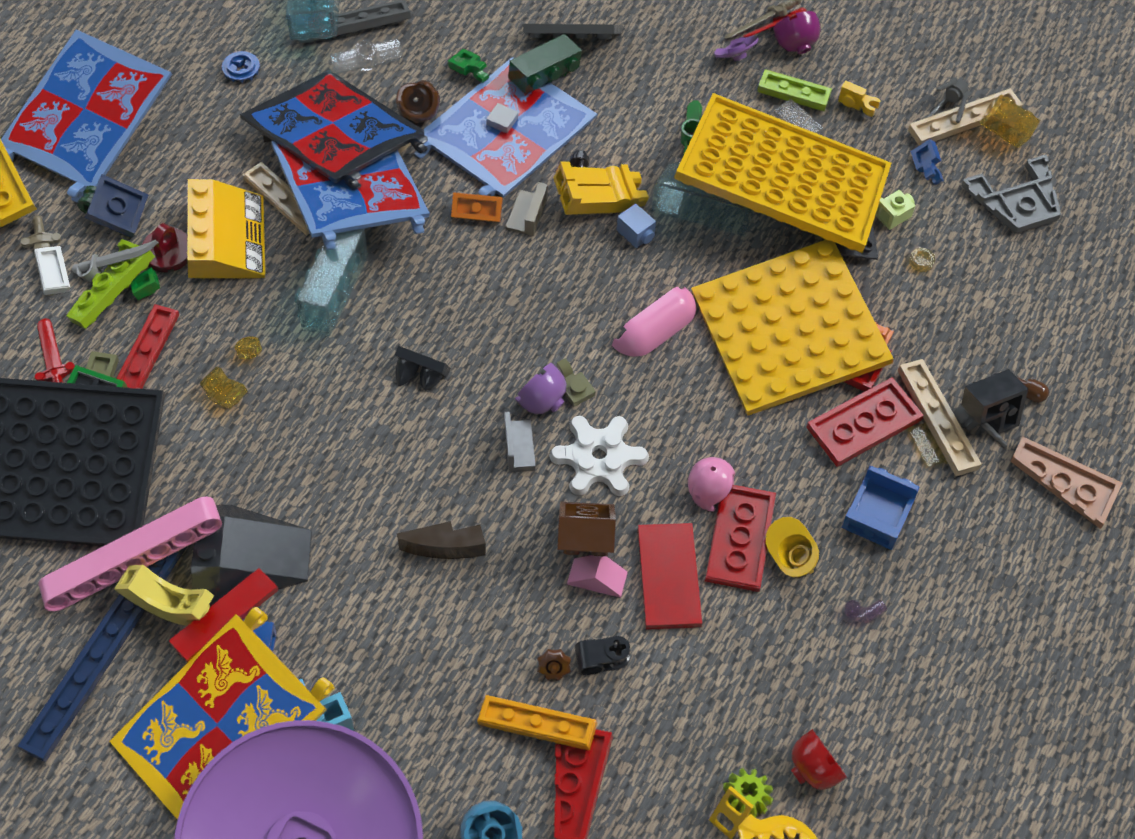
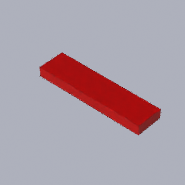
M154 304L116 379L125 381L128 388H143L179 317L178 310Z
M258 568L213 604L200 620L192 621L169 640L170 645L188 663L236 614L243 620L251 609L259 607L279 591L277 585Z

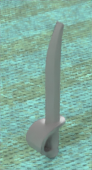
M153 240L141 246L101 257L93 254L91 260L74 264L72 271L83 280L92 282L95 275L101 273L100 267L138 257L152 249L159 242Z

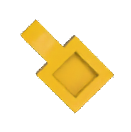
M845 80L841 87L838 102L856 110L862 108L864 114L873 117L875 108H879L881 100L866 95V89Z

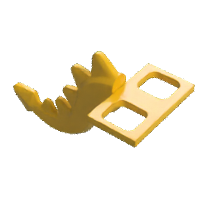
M732 786L727 789L709 818V821L729 839H733L737 832L739 839H770V836L775 839H784V833L789 839H794L796 833L799 834V839H818L808 826L793 817L777 815L760 820L751 814L749 815L754 806ZM731 795L744 804L745 810L743 813H739L729 804L728 799ZM719 813H723L733 822L734 827L731 831L718 822L717 817Z

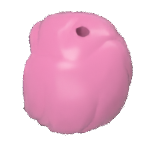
M708 457L698 461L693 466L688 477V489L696 505L704 510L714 512L716 508L713 505L728 495L732 485H734L735 471L730 463L721 458Z

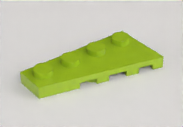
M121 239L117 246L120 248L119 251H123L139 245ZM149 250L138 257L109 264L103 273H97L92 279L93 287L91 290H86L82 293L66 315L68 319L85 329L93 324L102 311L110 306L124 289L131 285L132 280L141 271L148 267L149 263L155 258L154 254Z

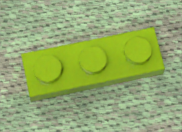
M765 69L757 92L825 111L832 88Z

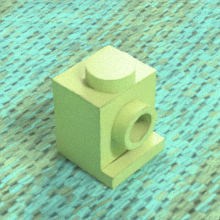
M898 190L884 199L880 198L875 216L891 230L912 217L915 209L914 199L910 194L906 193L904 195Z

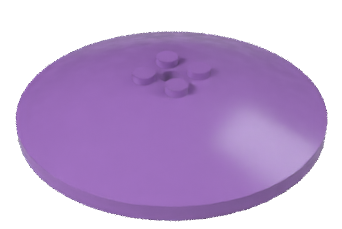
M295 720L276 723L252 731L237 739L217 754L198 775L190 788L177 820L174 839H423L421 815L412 788L403 772L383 749L368 738L343 726L328 722Z

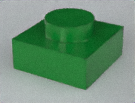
M152 267L137 275L131 282L133 295L138 301L146 296H151L156 290L160 289L157 274Z

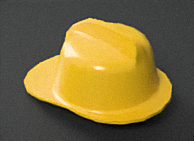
M782 517L775 520L769 526L766 533V545L779 568L791 577H802L808 573L812 574L819 560V549L807 528L798 519L793 517Z

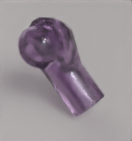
M850 600L845 604V615L850 620L862 623H870L887 611L886 605L881 600L875 601L867 608L860 606V603L855 600Z

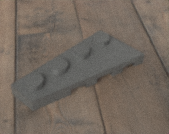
M523 24V33H530V38H544V33H553V38L563 34H575V38H589V34H598V39H612V34L623 33V24Z

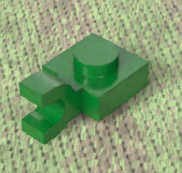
M464 48L447 61L449 68L466 76L471 72L482 83L489 79V74L483 71L487 67L486 63L481 61L479 55Z

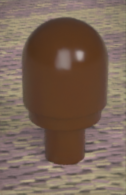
M1018 378L1028 388L1027 399L1041 403L1048 398L1049 389L1044 383L1030 378L1028 381Z

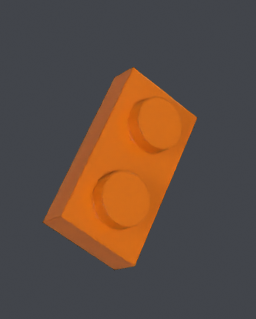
M453 192L451 217L501 222L503 197Z

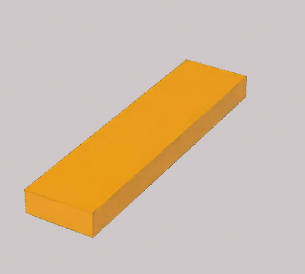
M489 695L485 696L477 719L478 724L485 727L585 750H590L597 727L595 719Z

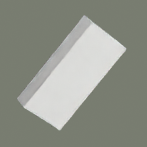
M61 247L35 249V258L44 295L69 292L70 284Z

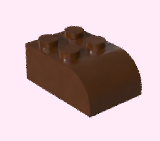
M560 501L557 550H563V554L579 555L580 551L591 552V555L599 557L608 556V553H614L616 526L614 504Z

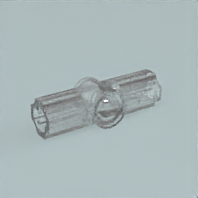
M399 39L376 44L366 40L356 44L355 49L330 54L329 56L333 72L340 74L356 69L370 72L378 64L403 58Z

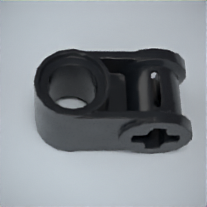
M622 636L582 640L574 646L580 675L586 676L605 671L619 670L625 668L630 661V644ZM614 650H619L621 655L616 656Z

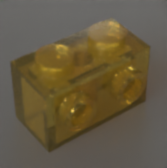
M1000 94L988 106L979 123L1014 147L1020 148L1031 138L1041 120L1035 117L1032 112L1024 110L1015 104L1011 98Z

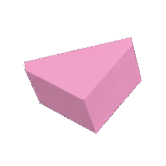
M590 555L575 558L567 585L621 598L628 572L607 556Z

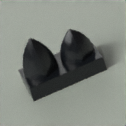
M398 346L395 352V356L398 358L395 370L398 386H402L410 381L419 367L421 368L420 382L425 391L436 386L442 377L447 378L451 368L446 363Z

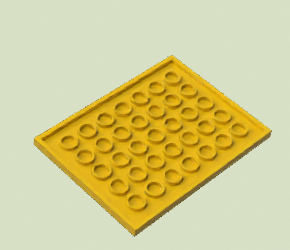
M713 93L677 168L674 179L686 185L704 190L708 194H714L727 199L731 203L752 209L754 212L775 218L779 222L795 226L802 231L818 235L825 240L841 244L850 250L862 253L870 234L891 162Z

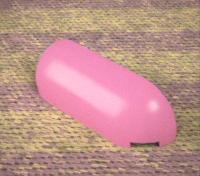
M679 287L673 288L629 320L623 326L626 331L621 338L614 339L612 346L618 352L627 356L637 357L650 353L693 320L696 314V302L693 295L685 287L684 289Z

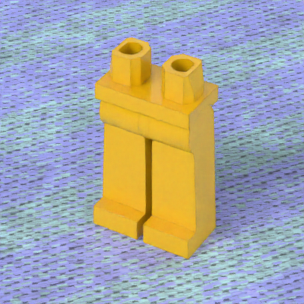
M561 161L553 177L558 194L561 195L560 200L565 215L619 213L627 210L635 203L640 207H644L649 198L647 191L636 189L640 187L642 178L640 172H630L628 164H621L620 167L585 168L571 167L570 162Z

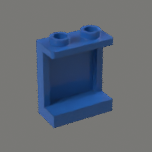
M869 466L851 508H849L845 516L842 528L892 550L920 487L908 479H901L888 473L883 468Z

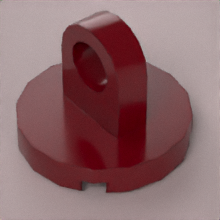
M162 223L146 236L142 243L144 245L153 240L159 242L150 249L155 258L148 266L152 267L155 271L168 272V270L172 269L176 271L188 263V235L180 229Z

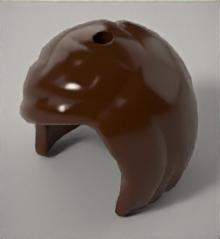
M421 80L417 83L404 84L397 92L396 104L400 116L414 123H424L431 120L439 109V92L429 81Z

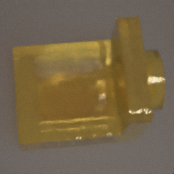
M215 367L200 382L201 387L213 403L228 409L238 404L241 398L248 392L244 384L227 378L220 367Z

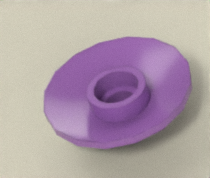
M756 35L747 38L740 37L732 40L728 47L716 49L714 54L719 58L733 57L734 61H738L747 56L746 52L759 39Z

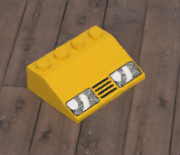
M188 179V278H265L263 195L216 180Z

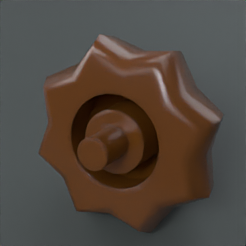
M547 649L544 654L537 658L539 664L537 671L543 674L547 680H561L564 675L571 672V658L564 654L562 649Z

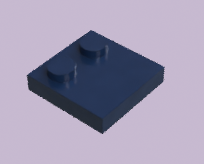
M101 174L85 218L133 238L149 194Z

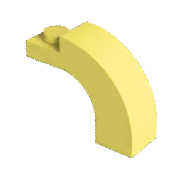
M129 565L114 588L118 593L144 610L184 626L189 625L194 620H200L210 608L209 603L214 597L206 589L188 590L177 587L163 580L144 565Z

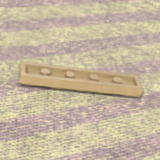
M1010 88L967 103L960 123H956L959 107L911 123L908 131L918 145L929 139L935 142L1019 112L1023 104Z
M920 359L900 365L898 373L918 409L924 415L923 418L954 475L959 476L979 470L982 463L924 360Z

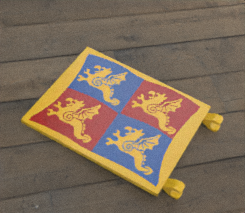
M258 607L251 609L244 621L236 614L110 740V743L177 820L185 798L198 775L224 748L244 735L265 726L295 720L316 721L327 710L320 701L330 695L335 689L334 685L323 677L309 691L253 632V630L263 625L268 619L265 612Z

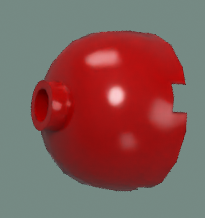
M813 729L804 734L795 743L791 756L795 767L791 771L800 784L807 782L812 788L824 790L832 788L847 778Z

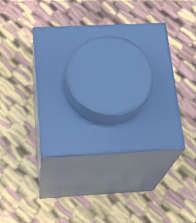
M635 203L618 215L616 230L635 248H638L643 243L648 244L655 236L656 221Z

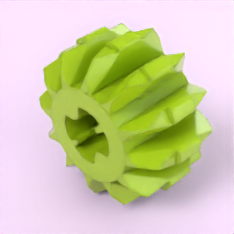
M742 768L739 771V776L734 773L729 775V782L724 783L723 790L726 792L732 786L754 806L749 815L751 814L756 818L757 813L761 815L766 814V806L772 804L773 798L769 794L772 793L773 788L771 785H764L767 781L766 775L757 778L756 769H752L751 774L747 775L746 770ZM743 791H744L745 793H748L749 791H751V792L753 793V795L751 796V795L749 794V795H747V796L745 797L742 793H743ZM733 795L729 797L728 802L731 803L730 805L736 810L738 809L739 813H743L745 810L744 804Z

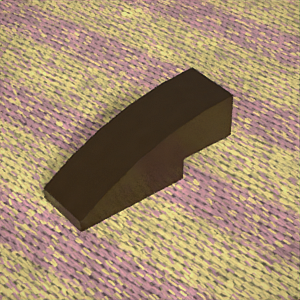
M451 521L397 533L399 550L418 556L439 559H463L486 555V543L480 524L453 530Z

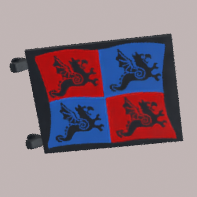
M330 70L240 114L242 120L335 184L344 180L352 190L362 186L357 181L361 178L359 170L399 148L411 143L418 153L428 150V147L424 145L428 141V138L424 135V130Z

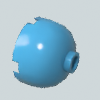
M494 800L482 801L472 806L464 815L460 824V838L522 839V825L518 816L507 805Z

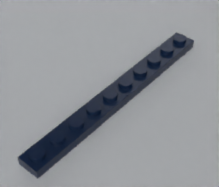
M187 547L147 566V568L163 580H166ZM119 594L19 743L18 747L21 751L46 763L146 610Z

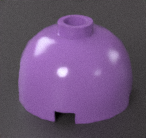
M549 363L543 368L546 371L543 375L536 374L519 391V396L515 398L528 412L544 414L551 410L554 413L564 404L565 401L562 397L566 392L567 383L563 374L553 363Z

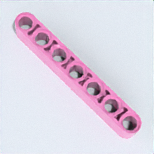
M211 497L198 498L40 579L38 585L45 609L48 611L65 609L118 582L129 565H144L147 567L216 532L222 526V521L214 499Z

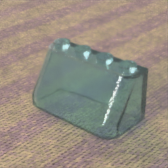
M672 162L666 166L654 186L652 211L745 237L754 213L752 209L731 203L727 199L714 194H708L704 190L686 185L674 179L680 162Z

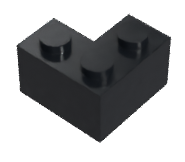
M1007 369L965 386L961 405L979 425L988 423L998 434H1001L1020 425L1028 388Z

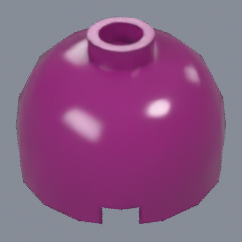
M814 11L797 13V18L793 20L786 17L773 27L776 40L783 49L789 52H798V54H805L811 50V46L818 41L821 31L819 18Z

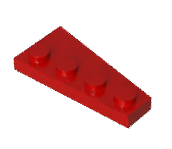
M596 729L590 750L556 743L554 839L588 838L613 739L612 732Z

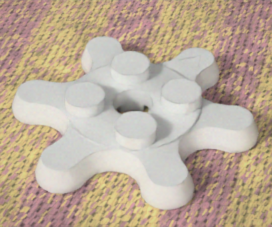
M583 416L574 417L570 422L569 428L575 435V442L569 446H555L549 454L550 460L554 464H568L575 469V477L569 484L570 491L578 496L584 495L592 484L603 482L608 485L614 495L623 496L627 494L630 485L623 476L624 469L630 465H644L649 459V454L645 448L640 446L631 447L623 442V436L628 431L627 421L623 417L617 416L610 421L608 427L595 429L589 425ZM600 448L607 456L603 459H596L592 453Z

